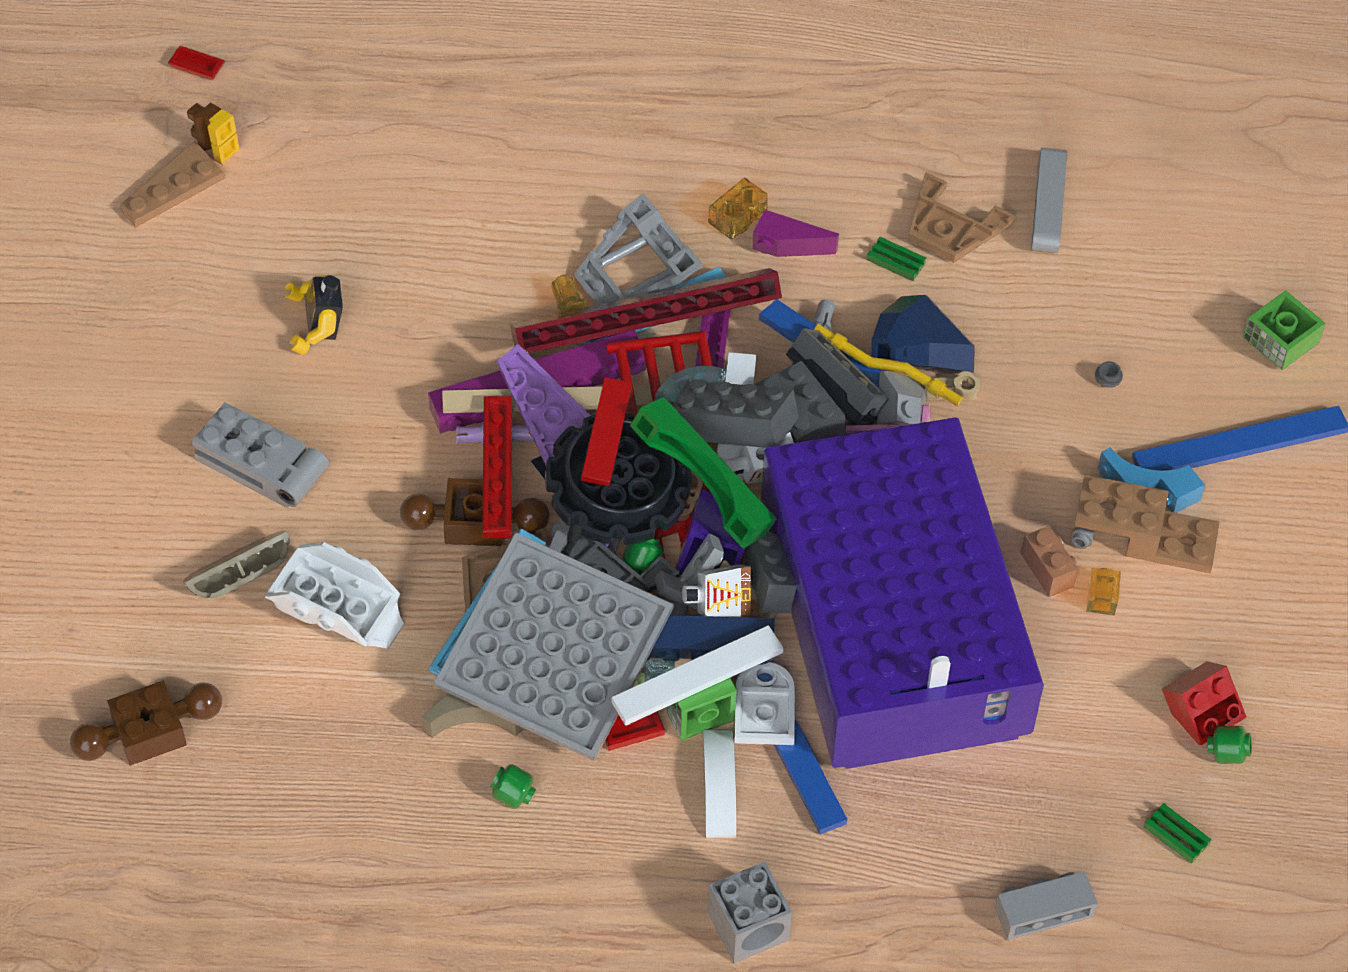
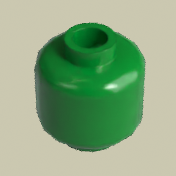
M653 538L642 543L626 545L622 561L641 575L659 556L662 557L663 548L659 545L660 540Z
M1240 725L1217 726L1214 730V735L1208 736V753H1214L1216 762L1220 764L1244 763L1247 756L1252 754L1251 733H1246L1245 728Z
M509 764L506 768L501 766L490 785V788L493 789V798L512 809H517L522 802L528 805L536 791L532 787L533 775L514 764Z

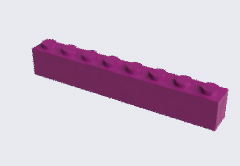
M635 330L542 357L535 361L561 387H593L603 384L604 377L611 379L620 378L616 353L607 354L606 343L639 338ZM643 349L627 351L631 375H637L645 371L646 364ZM500 371L428 392L429 409L440 434L455 431L456 426L483 422L484 413H443L442 391L509 389Z

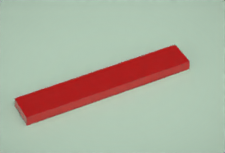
M484 396L483 538H512V396Z

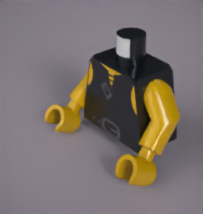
M320 275L303 282L301 287L293 283L286 284L285 289L291 291V293L285 296V298L300 302L304 294H306L307 337L304 339L297 334L292 336L290 344L294 346L291 347V350L304 355L308 352L310 344L315 345L323 339L336 340L343 310L340 280L332 275Z

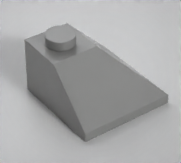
M881 371L879 389L889 400L878 414L877 425L905 426L922 423L923 406L927 405L928 388L908 376Z

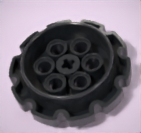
M626 413L610 487L600 484L590 486L586 484L590 482L581 481L596 414L584 418L582 428L568 427L553 444L552 454L555 457L547 459L545 471L546 491L555 493L552 496L551 505L566 525H580V534L600 543L611 544L612 539L620 538L623 544L632 545L653 539L656 528L666 531L677 522L684 511L685 502L682 499L689 498L692 481L691 469L665 452L648 446L630 426L636 417L635 414ZM620 453H626L628 456L621 455ZM641 470H646L650 473H643ZM634 494H641L644 497H637ZM609 500H613V501H616L617 503H615V504H614V503H609L608 501H609Z

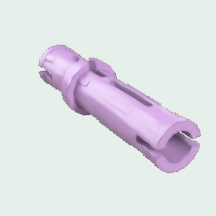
M481 423V426H456V434H468L467 436H456L457 444L482 442L483 445V423ZM512 425V442L534 440L531 434L528 433L529 430L526 425Z

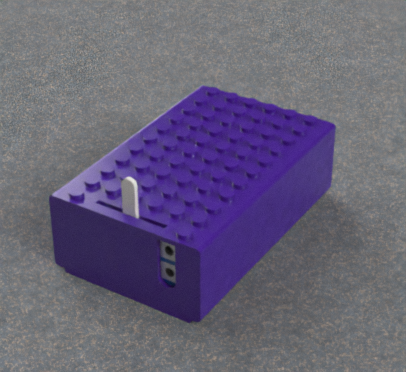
M948 418L766 448L764 450L761 502L777 518L769 532L777 533L797 588L791 614L832 767H846V769L1016 740L1019 736L1031 734L1034 731L1044 683L959 418Z

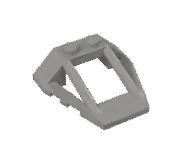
M643 193L621 210L617 216V222L611 229L608 228L603 234L604 239L595 251L591 250L574 273V277L596 305L669 290L701 268L703 264L691 249L681 242L663 220L656 207ZM633 223L642 236L605 255ZM649 245L668 269L621 292L602 268Z

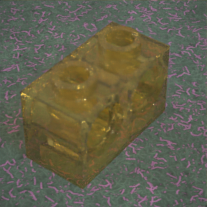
M744 177L709 206L708 223L732 240L738 234L744 233L756 219H760L764 210H768V193Z

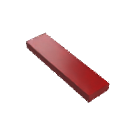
M604 377L581 481L610 487L632 383Z

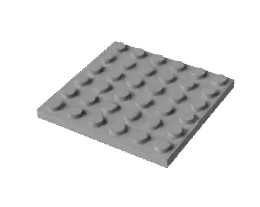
M515 533L436 678L434 685L449 694L595 761L619 715L612 704V697L633 688L673 610V604Z

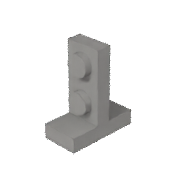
M711 534L707 535L680 578L659 571L654 578L659 595L697 610V603L685 604L683 602L682 590L684 586H698V573L713 570L715 566L721 563L724 551L719 538Z

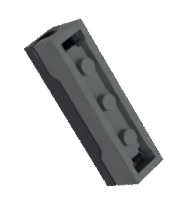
M803 328L792 344V348L786 353L793 361L792 365L800 361L805 364L836 405L845 413V418L854 425H871L889 400L819 330Z

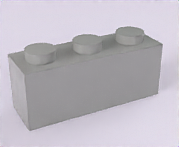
M1085 871L1077 874L1069 872L1061 875L1058 879L1050 881L1038 880L1024 888L1017 889L1012 887L1002 891L997 896L995 910L1006 938L1010 940L1093 918L1098 903Z

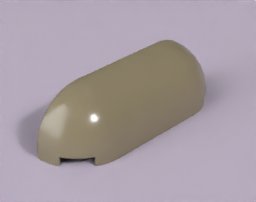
M276 532L252 542L187 576L183 583L192 593L200 597H220L280 566L286 556L288 544H290L288 532Z

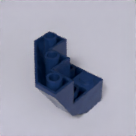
M927 295L901 296L880 314L872 337L871 357L907 362L917 369H937L948 374H958L964 371L974 373L975 345Z

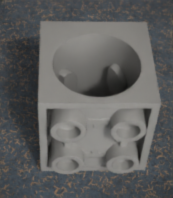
M766 862L709 884L708 914L733 963L790 940L792 911Z

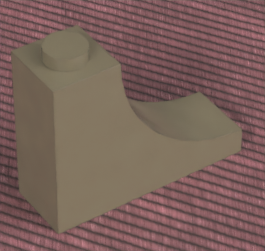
M449 693L422 716L424 732L431 738L449 727L473 722L498 726L515 737L523 730H527Z

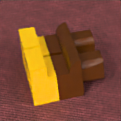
M211 102L206 107L196 103L187 110L188 119L194 122L191 128L192 137L197 139L199 146L204 151L212 149L214 160L223 164L240 150L232 114Z

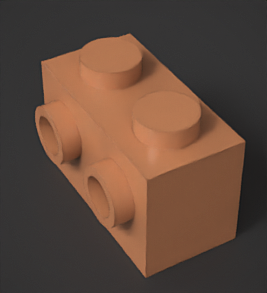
M1050 525L1025 535L1021 555L1048 597L1073 588L1078 564L1073 556H1069L1065 550L1060 535L1055 534Z

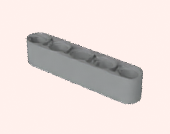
M1042 147L1040 149L1032 251L1058 253L1067 150Z

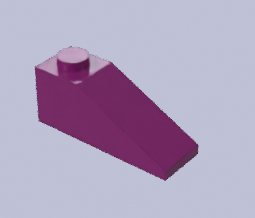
M764 210L753 231L752 249L775 257L836 254L838 251L839 233Z

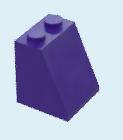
M702 489L693 509L675 567L680 575H682L708 534L719 538L724 551L721 563L715 566L714 569L720 568L723 561H727L730 566L740 564L746 547L742 548L724 529L718 503L711 492Z

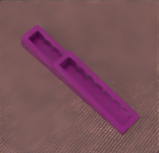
M731 309L702 315L700 331H706L715 381L717 383H721L723 377ZM698 350L694 381L704 380Z

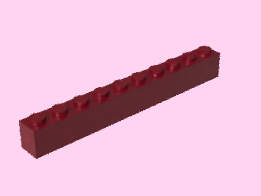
M771 268L510 323L514 347L519 344L527 353L781 299L782 293L778 272Z

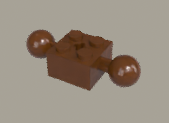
M448 478L445 504H434L432 499L424 494H412L401 504V519L411 529L421 530L429 527L434 520L444 521L445 544L502 546V538H483V479ZM526 498L519 502L516 507H512V523H515L519 530L523 529L530 534H535L536 530L544 529L549 522L550 514L548 507L539 499Z
M163 680L109 699L107 703L114 724L104 728L95 723L79 725L70 737L71 750L79 759L93 761L104 755L108 744L120 740L131 766L187 746L183 727L179 719L189 715L198 720L213 718L222 707V695L216 686L200 682L188 689L184 699L173 703Z

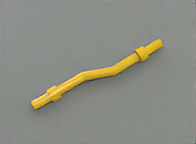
M820 324L814 328V330H819L839 351L844 352L866 367L904 373L928 388V392L935 397L941 396L957 407L961 404L963 397L947 388L946 383L940 379L929 377L907 362L871 357L847 342L848 339L839 333L834 334Z

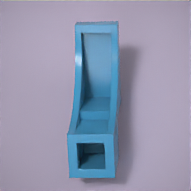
M1111 447L1101 452L1098 470L1102 478L1169 491L1166 506L1171 512L1177 513L1201 501L1205 484L1189 465L1174 470H1150L1129 463L1115 453Z

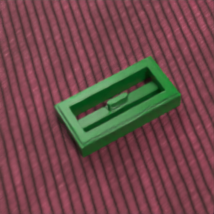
M882 237L877 239V244H874L872 251L867 253L868 261L912 281L915 280L926 264V257Z
M1164 803L1144 824L1145 829L1191 864L1211 842V838ZM1159 822L1162 826H1164L1166 829L1172 832L1171 834L1173 836H1171L1168 832H1166L1156 823ZM1178 840H1182L1183 842H1185L1187 845L1194 849V852H1192L1189 848H1187Z

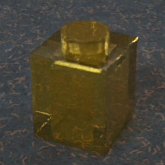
M1092 568L1088 584L1086 612L1115 616L1119 600L1121 571H1113L1109 568Z

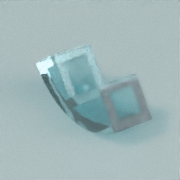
M696 366L679 371L661 385L654 401L665 397L673 405L692 380L725 382L727 370L714 366Z

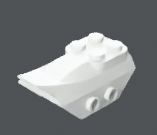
M325 542L299 545L264 596L273 601L276 608L305 623L318 624L325 630H333L364 646H377L388 649L404 624L397 605L400 593L368 560L356 558L346 553L343 548L331 546Z

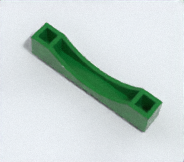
M665 397L641 407L630 425L632 429L648 446L676 458L690 468L705 483L718 503L724 529L742 548H745L765 537L777 518Z

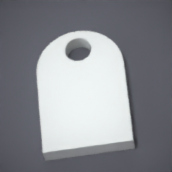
M771 662L756 665L741 672L736 681L734 743L794 745L795 685L790 673L782 666ZM761 673H768L773 679L769 682H763L757 676Z

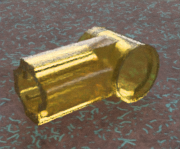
M567 274L560 275L551 282L558 313L588 307L586 300L580 297L573 277H569Z

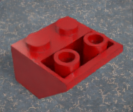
M1206 661L1162 688L1171 714L1198 745L1208 742V736L1214 735V730L1217 726L1235 725L1247 717L1228 667L1225 665Z

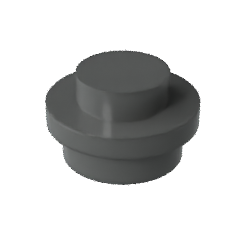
M1104 362L1096 369L1095 379L1104 387H1116L1122 381L1123 373L1120 366L1115 362Z

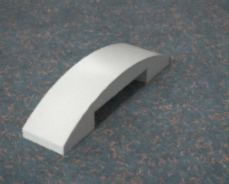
M703 730L706 838H736L733 730Z

